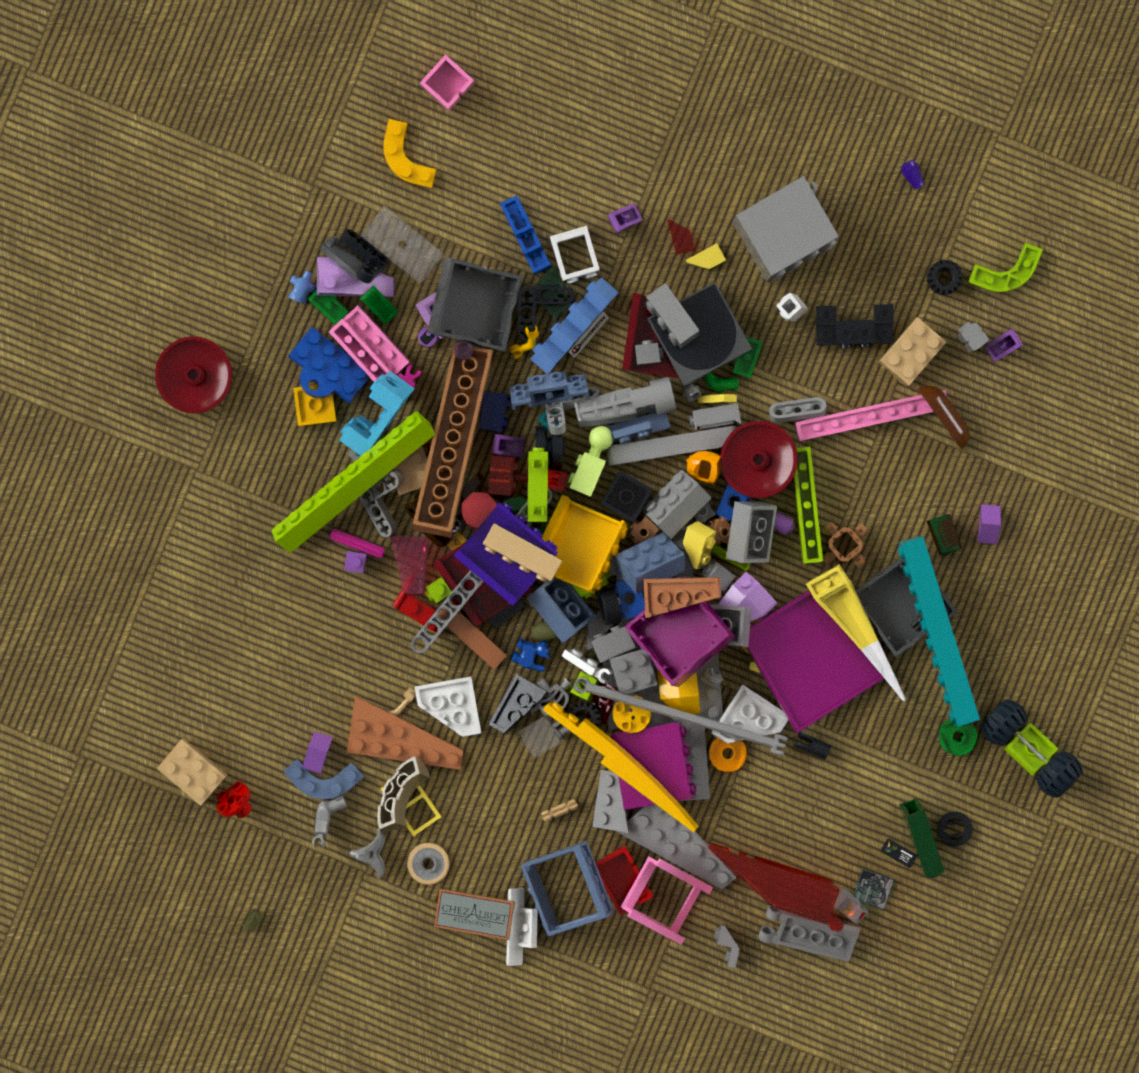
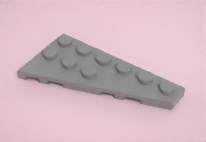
M658 805L641 807L628 819L631 833L616 831L722 890L737 877L730 867L719 859V856L710 851L712 848L696 832H692Z

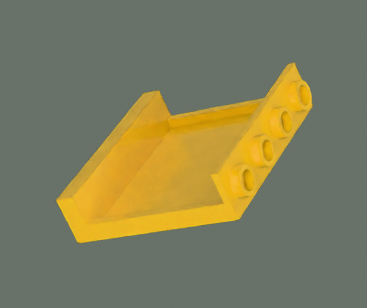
M562 495L541 537L545 542L550 540L558 547L556 549L558 552L556 557L562 560V563L554 577L591 594H595L596 590H599L602 586L604 573H607L611 567L610 561L612 556L618 553V544L621 538L624 539L627 534L628 528H626L625 521H617L575 503L569 497Z

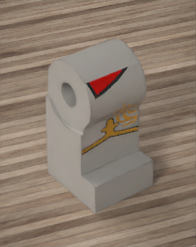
M844 887L831 899L830 905L835 909H839L856 924L868 914L866 907Z

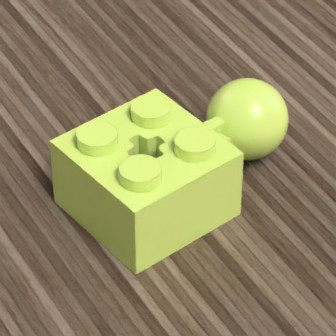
M597 426L591 430L589 434V442L591 444L589 453L579 454L575 464L578 466L576 473H571L568 483L571 484L570 488L590 497L606 462L600 459L599 456L602 450L608 449L613 443V434L605 426Z

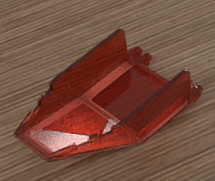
M707 841V848L773 908L827 924L831 930H836V932L843 930L844 923L833 913L839 888L833 885L831 879L756 855L755 859L746 857L747 853L739 851V854L730 852L728 847Z

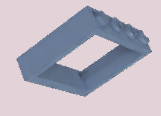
M587 840L530 859L521 864L522 875L526 878L529 893L533 896L535 908L538 909L542 919L543 928L545 927L548 936L606 918L614 913ZM575 852L597 912L558 925L536 864Z

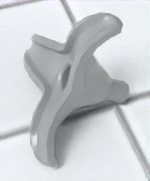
M377 828V836L374 841L359 850H351L350 855L370 865L377 872V878L380 879L385 871V865L380 856L385 836L383 831Z

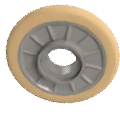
M420 844L409 854L407 861L408 871L412 878L421 884H436L448 873V855L437 844ZM427 858L432 859L434 862V866L431 869H426L423 866V861Z

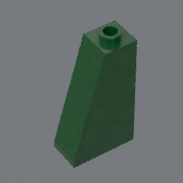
M918 798L899 804L925 877H938L940 873L944 872L925 810Z

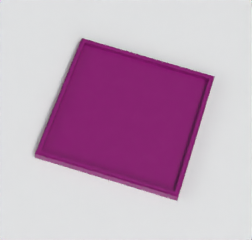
M810 590L750 626L749 643L746 649L796 733H799L885 679L851 638L814 599Z

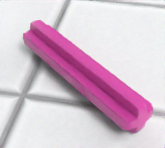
M333 529L330 534L331 540L379 559L384 555V548L342 531Z

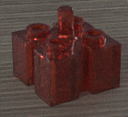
M491 455L488 494L512 496V492L516 493L517 481L528 482V474L517 473L518 462L515 461V457Z

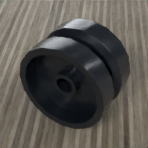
M535 426V448H544V451L548 452V456H551V466L553 468H562V456H564V438H562V434H551V438H547L546 426Z

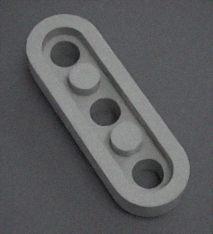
M819 397L779 402L770 407L769 416L772 421L777 423L821 417L826 413V402Z

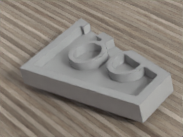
M601 770L592 827L631 833L627 820L628 812L623 808L619 778L612 771Z

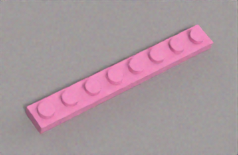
M918 395L795 422L798 439L803 441L934 411L923 396Z

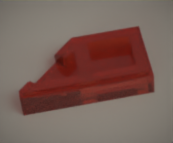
M670 219L667 220L676 255L695 250L690 230Z

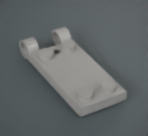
M775 904L777 908L771 905L768 906L766 916L773 921H781L778 932L771 926H762L758 935L761 941L849 962L860 933V928L793 911L786 912L780 910L783 908L778 904Z

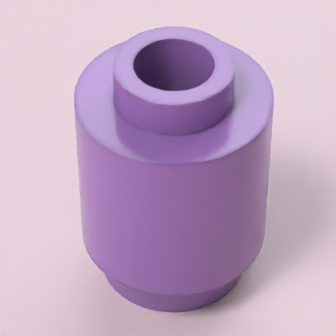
M777 511L774 530L785 536L787 533L791 534L796 525L793 522L794 518Z

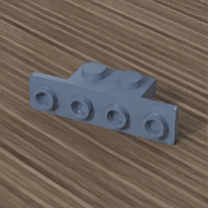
M655 412L606 427L613 434L612 445L618 443L625 444L632 439H642L648 437L649 434L670 429L667 414L657 415Z

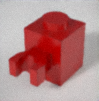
M548 466V488L564 492L569 471Z

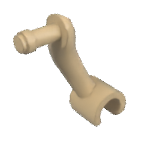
M411 687L403 694L406 699L398 708L389 711L396 716L399 715L414 699L416 693Z

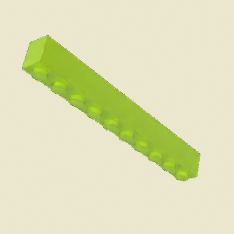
M417 411L408 416L406 420L392 429L383 439L363 453L360 458L350 464L338 476H335L332 481L321 488L310 499L306 500L298 509L290 513L281 523L277 524L271 530L275 542L287 552H293L432 438L435 432L431 423Z

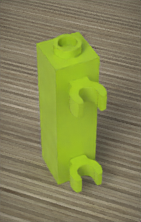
M533 448V451H529L528 522H547L548 452L544 451V448Z

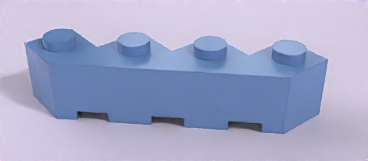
M602 277L596 283L594 281L590 283L586 288L588 293L579 303L575 301L568 309L570 313L561 324L557 322L550 330L553 332L543 344L539 342L533 349L535 354L530 360L548 374L558 364L567 351L571 349L581 335L619 293Z

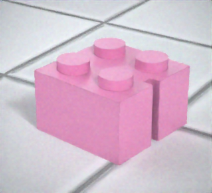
M446 54L420 82V86L448 112L460 100L459 94L464 96L475 84L474 80Z

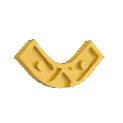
M389 119L383 147L389 167L400 179L408 183L432 188L436 169L412 163L404 154L403 143L408 123Z

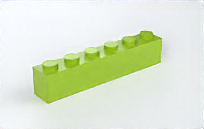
M796 448L798 465L793 477L802 564L823 562L811 448Z

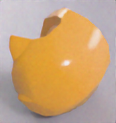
M697 451L686 459L688 474L699 482L715 485L721 471V455L709 451Z

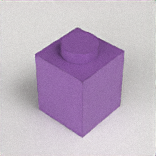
M347 551L344 570L364 573L368 554Z

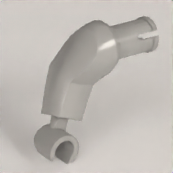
M344 796L329 802L323 800L319 804L315 820L316 837L312 840L315 848L318 841H321L322 848L326 845L324 839L327 838L332 813L348 807Z

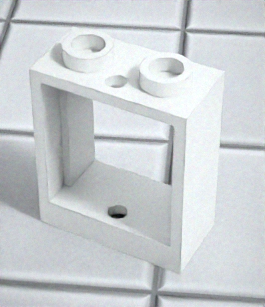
M587 226L550 236L563 282L567 281V284L577 282L578 278L585 276L586 279L597 276L596 272H599L600 269ZM584 236L593 267L566 275L557 244Z

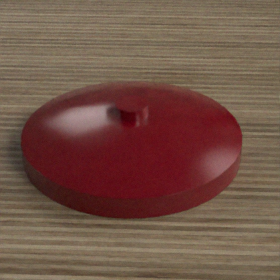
M191 336L174 341L161 353L155 368L156 386L162 398L173 408L186 413H203L215 408L225 399L232 384V366L228 356L219 345L202 337Z
M752 421L737 427L730 433L723 444L720 463L726 481L737 492L751 498H767L780 493L790 484L797 470L798 455L792 438L781 427L766 421Z

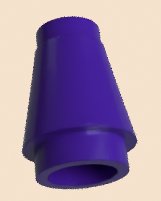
M910 160L900 166L902 175L914 190L924 185L918 163Z

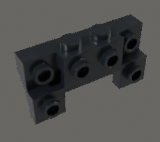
M893 304L873 305L874 320L836 321V306H816V346L840 345V349L851 348V345H859V348H871L870 344H893Z

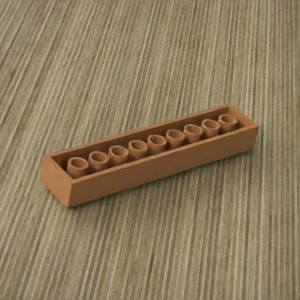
M456 342L454 344L434 430L435 435L432 439L414 516L413 530L449 538L452 537L493 358V350Z

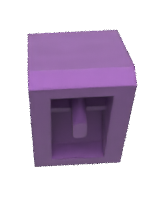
M635 204L608 214V219L616 234L643 221Z
M1012 328L985 345V348L994 362L1023 344Z
M495 434L492 453L522 458L525 439Z
M981 504L977 543L997 544L1001 527L1000 506Z
M314 732L302 768L321 774L333 737Z

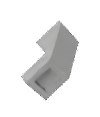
M720 924V928L716 927L714 939H717L716 943L718 945L731 947L730 950L726 951L725 961H727L728 967L736 968L740 949L726 926Z

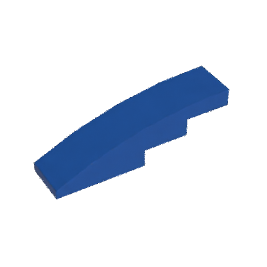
M517 195L500 203L533 274L537 275L551 268V264Z

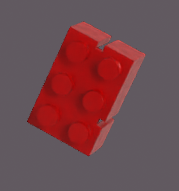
M626 845L595 861L606 892L620 916L627 912L621 908V905L640 873L636 863L631 864L634 860ZM647 884L637 900L638 905L654 897Z

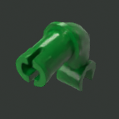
M712 372L704 377L707 386L719 393L726 390L739 389L738 378L716 379Z

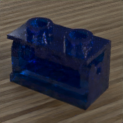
M485 391L479 429L502 433L503 429H507L508 418L505 417V412L510 410L511 404L508 394Z

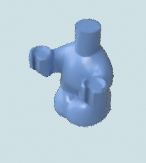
M305 270L303 277L300 278L292 275L290 282L293 283L294 288L289 294V298L306 304L309 292L314 293L317 290V286L312 285L310 282L312 273Z

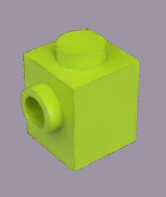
M440 577L426 587L428 591L425 594L431 602L435 601L438 603L450 595L452 591L444 579Z

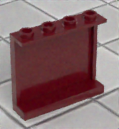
M633 293L622 370L678 378L669 357L647 321V318L652 316L646 307L647 296ZM654 340V343H658V347H662L663 358H660V363L637 366L635 345H642V341Z
M465 543L433 563L451 591L456 588L470 571L469 568L453 556ZM467 580L464 583V588L467 591H471L475 587V583L472 580ZM484 582L464 605L463 609L474 626L477 627L509 606L510 603ZM532 585L523 594V596L534 589ZM482 592H484V595L477 601L484 609V613L473 601V599L479 596ZM454 595L458 602L461 604L463 600L460 595Z

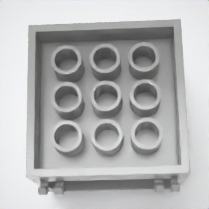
M804 176L737 214L732 222L766 282L769 280L772 283L784 276L786 271L790 273L796 270L803 261L805 263L810 262L820 253L819 251L823 254L832 249L837 243L836 240L839 236L814 195L817 185L811 181L812 190Z

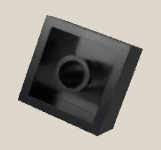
M619 471L601 504L634 523L653 489Z

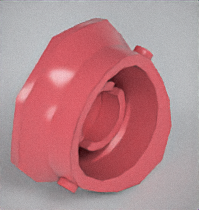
M472 492L461 503V514L466 524L470 528L477 530L496 508L497 504L488 493Z

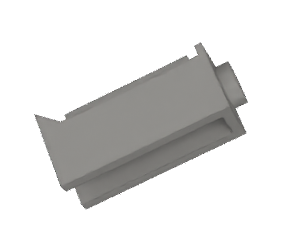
M738 403L694 410L692 415H689L690 426H694V429L697 430V427L699 429L730 425L734 424V421L741 425Z

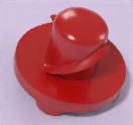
M238 781L227 790L221 791L217 795V812L223 817L234 815L238 819L246 817L251 811V805L248 802L250 789Z

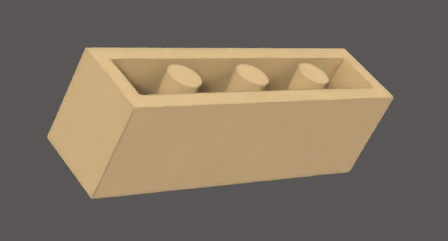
M493 524L483 542V545L486 546L484 550L493 555L498 552L503 555L502 559L510 564L513 561L520 564L519 569L528 574L531 570L537 574V579L545 583L547 580L552 581L562 563V560L496 524Z

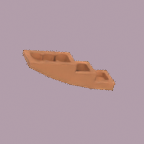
M445 609L439 613L440 619L448 620L450 612ZM460 611L447 626L493 669L507 657L498 646L475 627Z

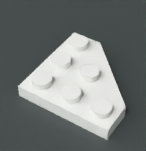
M471 676L415 686L417 704L420 708L427 711L462 737L481 733Z
M741 685L718 722L767 736L780 733L788 718L781 709L746 686ZM714 730L711 732V734L727 744L744 740Z

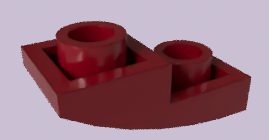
M599 682L598 686L617 691L616 687L607 683ZM593 694L592 698L595 699L593 704H596L597 708L601 710V724L605 725L615 700Z

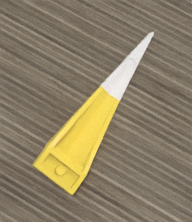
M840 564L807 582L806 585L814 599L858 646L902 701H905L906 697L853 584L846 576Z

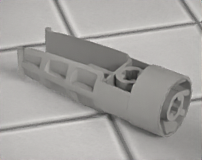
M669 377L649 381L650 386L634 390L628 387L599 395L580 403H574L579 428L632 420L637 418L636 415L656 411L657 415L675 412L676 405Z

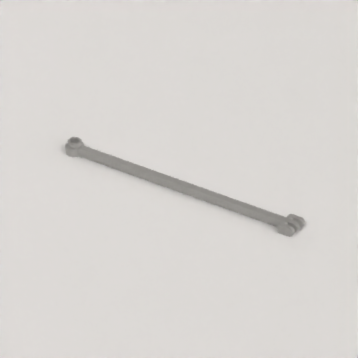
M583 677L575 680L573 685L574 690L580 694L585 692L771 747L770 753L779 756L784 755V752L777 750V748L785 749L786 745L779 743V741L787 742L788 737L774 734V738L598 686L589 683ZM581 682L583 683L584 688L579 689L578 685L576 684Z

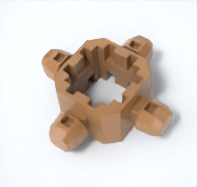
M832 522L824 526L827 534L832 535L827 540V547L831 552H827L823 556L825 564H832L835 558L844 562L853 559L852 562L856 566L861 567L865 563V559L861 554H858L863 547V542L859 537H863L868 529L863 524L855 527L854 532L851 528L846 527L837 530L838 527ZM846 532L856 542L857 546L847 556L843 557L832 543Z

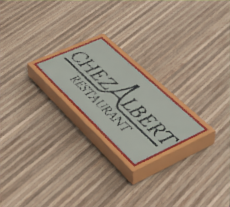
M440 889L434 927L509 940L515 901Z

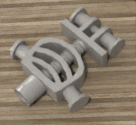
M544 678L538 681L535 685L548 691L549 694L530 711L533 715V712L540 709L544 715L550 716L543 711L546 705L542 706L541 703L551 701L552 703L557 702L559 704L563 695L565 696V702L562 707L565 712L564 708L569 701V696L565 691L573 685L566 678H564L565 681L560 686L556 683L552 687L548 685ZM560 690L561 694L558 697V699H556L555 695ZM578 713V722L581 724L585 718L581 713ZM557 721V722H555V723H554L553 725H551V726H552L553 729H554L555 727H557V726L560 725L561 723H559V722ZM565 726L555 730L561 740L565 734L572 733Z

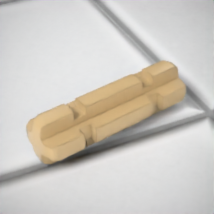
M572 799L566 804L563 803L551 808L550 811H543L541 813L542 818L547 822L552 820L553 817L557 818L569 813L570 810L578 809V804L575 799Z

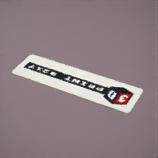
M604 312L599 315L569 350V353L574 358L609 319Z

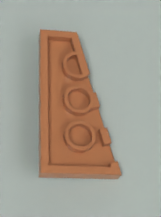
M720 577L644 579L646 618L721 597Z

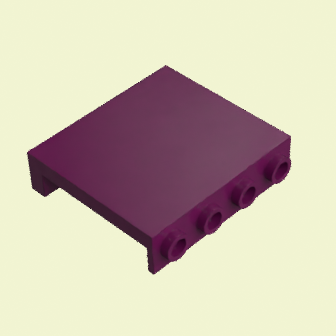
M682 722L647 727L637 733L619 732L611 734L612 739L650 772L677 801L695 798L696 786L695 783H692L691 779L693 767L688 761L690 749L688 744L686 745L685 743L687 731ZM618 776L624 810L656 805Z

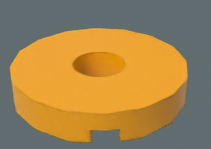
M716 737L710 745L709 758L712 765L718 770L733 772L740 769L745 763L747 749L743 741L727 744ZM725 748L733 750V756L729 759L724 758L722 755Z

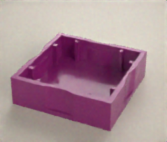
M707 601L648 618L645 617L644 609L625 626L638 645L650 655L655 666L670 685L674 687H680L736 637Z

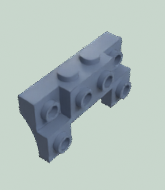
M565 371L527 377V384L509 386L513 410H516L515 406L529 404V407L571 401L573 396L585 394L586 398H589L585 374L566 377Z

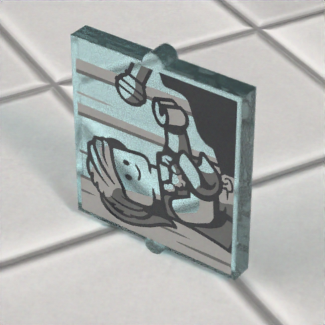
M862 868L859 880L855 882L856 888L853 896L863 903L884 910L888 897L891 896L890 891L894 879Z

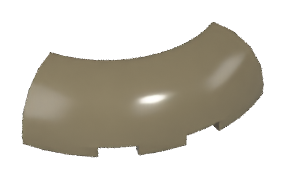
M417 756L403 762L396 769L397 771L391 779H388L384 785L377 813L379 830L391 831L406 827L405 813L409 798L422 782L430 778L425 764Z

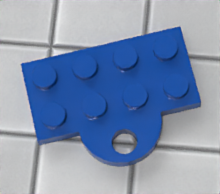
M313 327L309 329L288 356L303 368L299 377L300 386L307 395L313 398H326L334 392L347 403H350L370 378L350 355ZM308 383H317L318 389L311 390L308 387Z

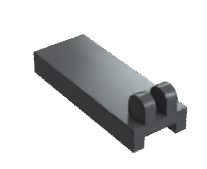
M337 236L327 239L325 244H322L320 251L358 281L356 272L363 263L339 244Z

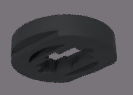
M953 811L941 817L937 830L939 837L944 843L950 846H960L971 838L973 827L970 819L965 814ZM951 818L962 819L958 821L947 822ZM963 823V826H967L964 832L948 835L947 832H944L948 825ZM963 836V837H962L961 839H959V840H951V839H949V838H952V837Z

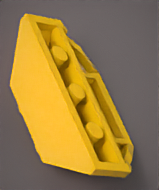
M657 668L660 700L671 708L691 714H700L696 672L680 687H674L670 685Z

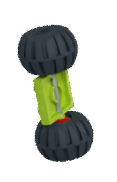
M1004 700L982 723L983 734L988 741L999 746L1007 744L1014 737L1004 750L1032 776L1044 765L1045 767L1036 777L1038 786L1045 794L1051 797L1058 798L1062 796L1081 776L1083 768L1080 761L1074 755L1064 751L1059 752L1049 760L1057 752L1058 748L1032 723H1029L1019 732L1028 720L1026 711L1019 703L1012 700Z

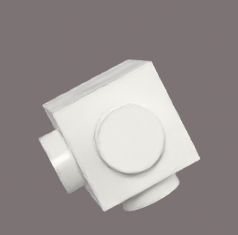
M792 293L785 295L781 302L776 305L781 311L779 312L786 321L796 322L809 310L798 295Z

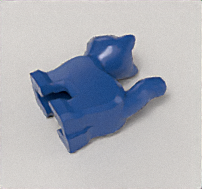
M520 637L516 648L521 649L522 652L518 654L514 651L511 661L520 664L524 668L544 672L545 667L541 664H535L534 661L536 655L543 658L550 657L548 642L542 641L535 644L527 642Z

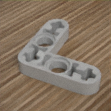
M588 387L589 398H586L585 394L573 396V398H577L575 400L545 404L549 432L553 435L563 434L566 431L564 410L575 408L574 403H580L599 396V390L595 387Z
M397 469L390 471L360 496V500L375 527L383 537H389L397 531V525L382 499V496L403 484L404 476ZM395 477L396 480L390 483L389 480ZM379 482L384 485V491L380 490ZM375 506L380 509L381 515L375 512Z

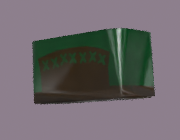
M950 514L927 520L939 556L944 557L962 549Z

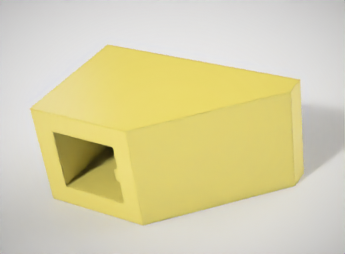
M699 521L687 527L683 540V545L695 569H699L709 563L711 559L710 552L715 544L714 538L716 535L715 530Z

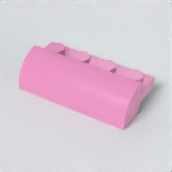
M357 305L329 331L374 382L376 379L378 380L381 374L386 375L389 371L398 375L410 363V360L360 305Z

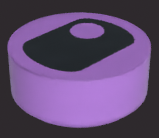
M428 327L423 328L418 334V340L421 345L431 347L436 343L437 336L428 334Z

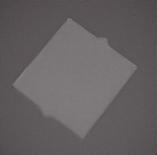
M546 715L518 731L524 741V746L529 749L533 758L562 743L555 731L556 728L552 726Z

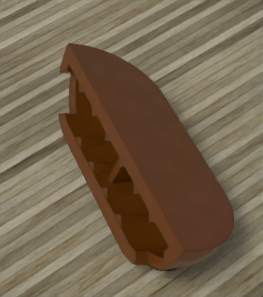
M934 386L919 387L918 391L962 450L969 440V428L940 388Z

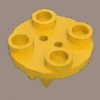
M631 695L643 699L641 696ZM617 702L614 705L613 720L622 731L637 733L645 729L649 724L651 711Z

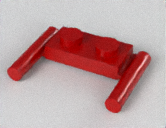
M411 574L392 607L424 626L436 610L408 594L418 579L416 575ZM455 599L452 602L453 605H460V603ZM431 624L428 626V629L435 633L438 632L436 625Z

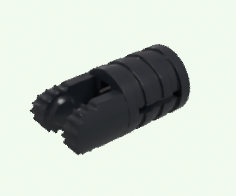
M799 732L798 737L810 743V746L795 742L794 747L825 761L832 745Z

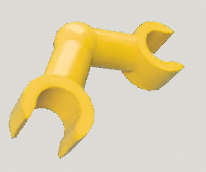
M535 326V331L529 332L528 327H526L528 343L521 346L515 344L510 347L514 359L520 358L524 352L536 347V338L539 336L537 326Z

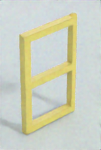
M420 785L417 789L421 794L408 802L406 808L424 798L436 816L415 831L405 818L406 827L413 837L442 817Z

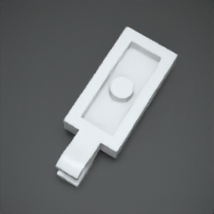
M576 648L565 649L562 657L589 675L595 676L601 683H608V680L604 678L605 673L613 674L611 669H602L598 666L599 663L597 661L585 658L583 652Z

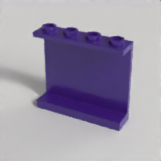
M504 502L503 505L497 504L496 508L453 556L514 606L535 582L537 574L531 570L529 574L519 569L520 564L514 561L512 564L502 559L503 555L498 552L493 555L484 550L486 546L483 545V542L493 524L504 528L555 557L558 554L556 551L558 547L550 540L545 542L541 538L543 535L536 528L531 530L526 526L528 522L520 515L518 517L511 513L513 509Z

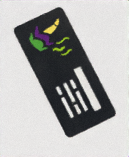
M890 839L886 840L881 849L882 853L908 868L912 866L917 857L915 853Z

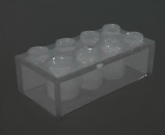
M385 205L360 235L420 285L423 284L445 256L443 252ZM404 241L406 243L405 248H400L399 242Z

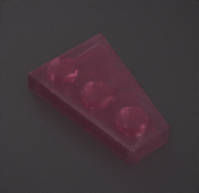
M390 536L404 594L424 596L429 539L423 537Z

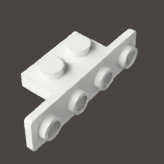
M524 888L508 890V900L515 901L510 939L507 940V966L522 965L523 947L537 948L538 909L524 907Z

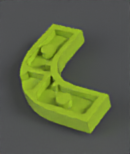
M1024 243L1016 264L1006 272H995L975 264L968 283L992 292L1014 290L1023 285L1032 276L1043 249Z

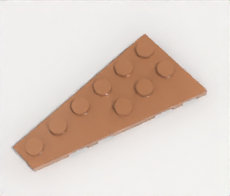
M355 695L347 753L406 761L417 756L426 765L461 770L463 749Z

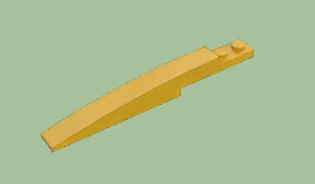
M550 701L544 707V712L605 756L600 762L692 832H695L698 825L686 810L650 772L611 737L586 718L580 724L578 722L579 719L571 713L568 715L557 702L552 703Z

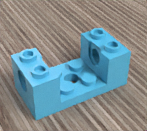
M391 371L386 375L381 374L378 380L376 379L370 387L372 392L369 397L385 408L380 414L379 420L372 423L360 414L356 419L352 417L340 432L343 435L339 441L360 456L381 439L415 389Z

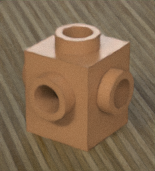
M645 516L641 522L636 520L630 527L632 530L630 532L632 536L630 540L637 545L654 537L660 529ZM645 530L647 535L641 536L640 531Z
M721 516L718 519L711 518L706 526L716 531L715 544L720 545L723 543L728 545L731 524H729L730 520Z

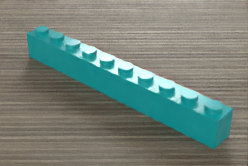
M919 535L898 542V555L905 563L903 571L906 578L909 577L911 582L908 585L912 596L915 595L917 601L914 603L917 614H921L922 621H920L922 631L926 632L928 639H925L928 650H932L934 656L931 658L934 668L938 669L939 675L937 680L940 687L943 686L945 691L942 696L945 704H949L950 712H948L950 721L959 727L980 720L924 537Z

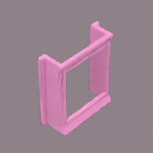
M648 856L621 908L629 912V918L682 945L685 938L678 934L679 929L700 891L703 890L710 894L713 887L660 858L656 861ZM656 866L693 886L671 928L633 909Z

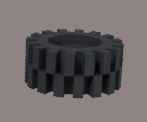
M946 259L933 264L927 274V283L930 285V289L940 295H948L955 292L960 287L963 277L961 268L957 266L958 264ZM942 270H947L952 275V280L947 285L941 284L937 279L938 273Z
M591 701L577 702L568 710V715L571 713L576 717L579 712H588L591 715V722L598 728L602 723L601 710L597 708L596 704H592Z

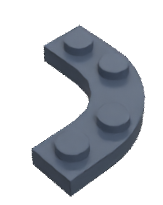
M299 759L295 760L283 771L300 791L318 799L338 797L350 790L364 777L352 762L338 775L330 779L315 777L307 769L302 768L303 764Z

